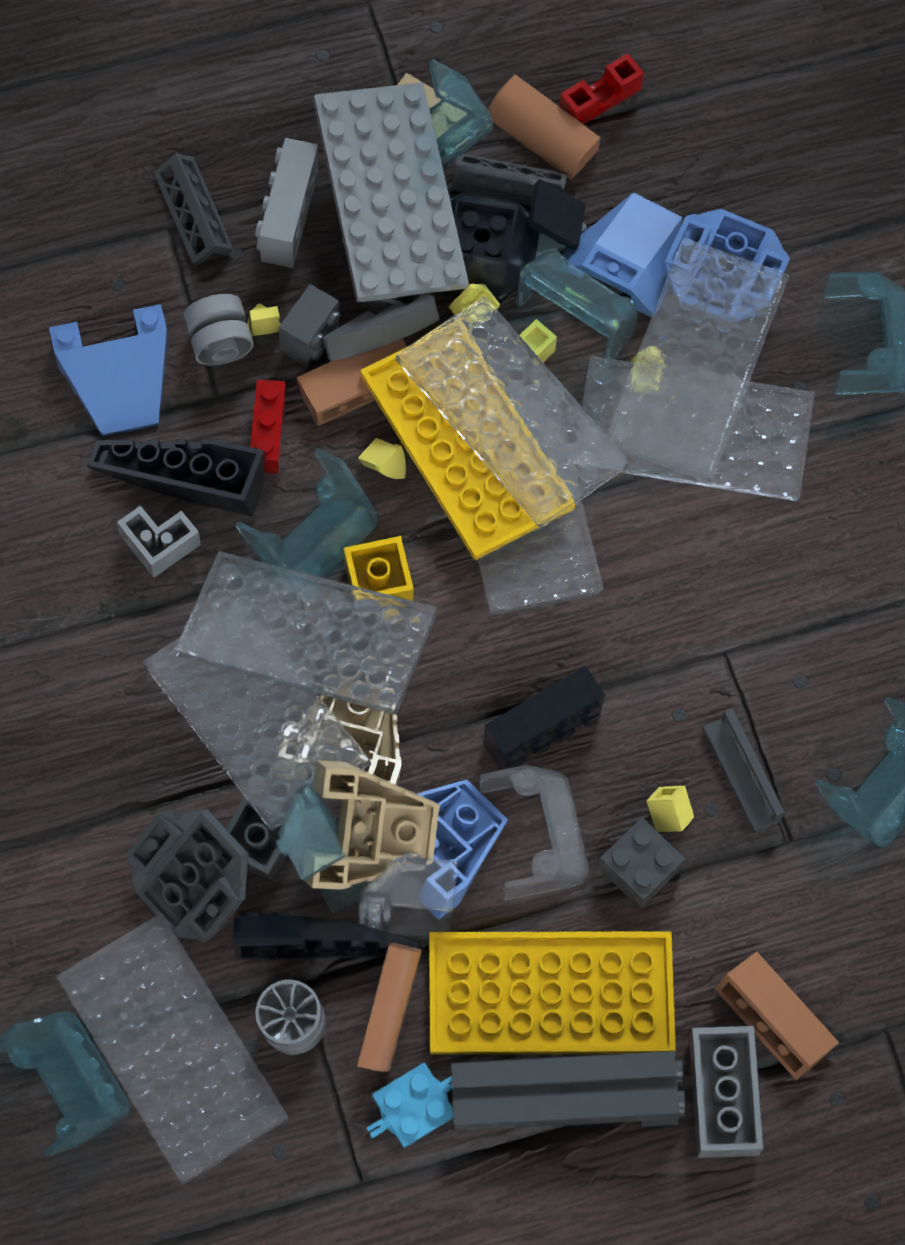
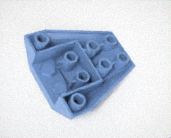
M632 193L581 234L579 246L575 250L567 247L558 261L556 269L579 281L587 273L630 295V307L654 319L667 298L669 281L663 266L680 230L682 217Z

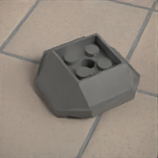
M208 809L170 810L158 813L126 853L128 864L132 869V879L136 893L176 937L197 939L204 942L211 940L245 899L248 853Z

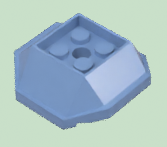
M723 209L685 217L664 261L663 267L678 306L730 327L768 309L790 258L786 251L783 250L779 239L772 229ZM719 268H727L731 272L725 273L720 271Z

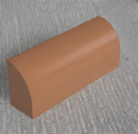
M516 74L497 93L487 111L486 117L557 171L568 174L567 178L569 180H572L599 150L600 137Z
M400 339L359 355L329 362L298 376L297 382L300 392L317 426L375 401L360 376V370L406 348L407 345L404 340Z
M394 942L389 945L361 1049L358 1067L383 1072L390 1071L422 950Z
M755 952L727 973L714 988L747 1026H754L755 1035L796 1081L821 1061L839 1043L758 952Z

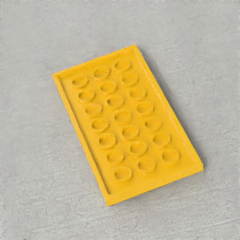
M460 322L446 327L360 370L361 378L474 560L575 509V503Z
M429 932L430 1055L676 1052L672 932Z

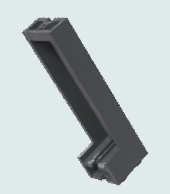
M675 1051L451 1063L453 1116L456 1131L641 1121L642 1127L679 1125V1116H685L684 1091H678L677 1085H682V1060H676Z

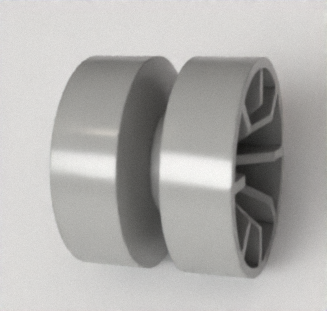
M232 294L208 296L194 302L185 310L184 319L188 333L192 337L191 344L198 363L208 366L221 365L236 361L252 350L254 346L249 326L245 323V312L241 299L238 296Z
M282 980L270 985L259 997L256 1005L257 1024L273 1048L285 1054L296 1055L311 1050L319 1043L325 1032L326 1016L316 994L309 986L296 980Z

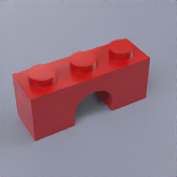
M627 53L607 65L603 76L593 85L588 86L582 80L562 92L559 107L584 125L640 91L644 72Z
M257 380L250 447L264 450L263 473L279 474L281 431L286 403V383L284 381Z

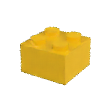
M401 536L344 547V563L354 604L379 600L381 607L385 608L413 602L414 588Z

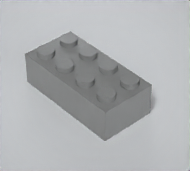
M285 138L283 148L278 147L276 152L275 164H277L276 172L272 171L268 185L271 188L270 196L264 197L262 206L264 218L263 221L259 220L257 223L255 237H258L256 250H260L262 262L294 268L319 172L318 144Z
M754 1026L692 1028L689 1035L697 1158L759 1156L763 1150Z

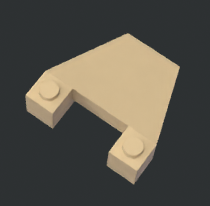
M337 676L317 699L314 707L310 711H306L301 717L300 723L286 734L278 756L276 779L305 786L312 764L316 765L318 760L346 762L398 785L402 763L399 752V734L397 732L395 691Z
M316 761L313 791L322 798L342 800L336 851L306 850L303 880L310 887L342 890L351 887L353 884L364 881L371 882L378 880V877L392 873L399 874L433 864L440 806L438 803L349 763Z

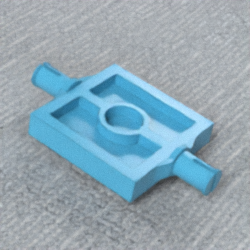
M424 1062L373 1093L372 1098L380 1109L381 1119L366 1127L371 1138L373 1139L388 1129L397 1137L403 1149L452 1120L454 1118L453 1108L447 1096V1093L452 1090V1076L440 1082L433 1077Z

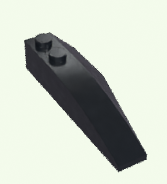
M159 439L147 440V442L96 440L86 466L121 481L167 496L253 516L262 493L265 452L264 450L215 439H201V441L187 442L186 439H175V442H160Z

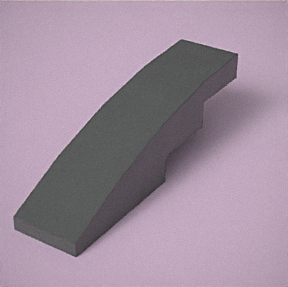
M427 293L407 306L397 302L376 315L368 310L322 337L328 359L332 362L386 346L440 320L435 299Z

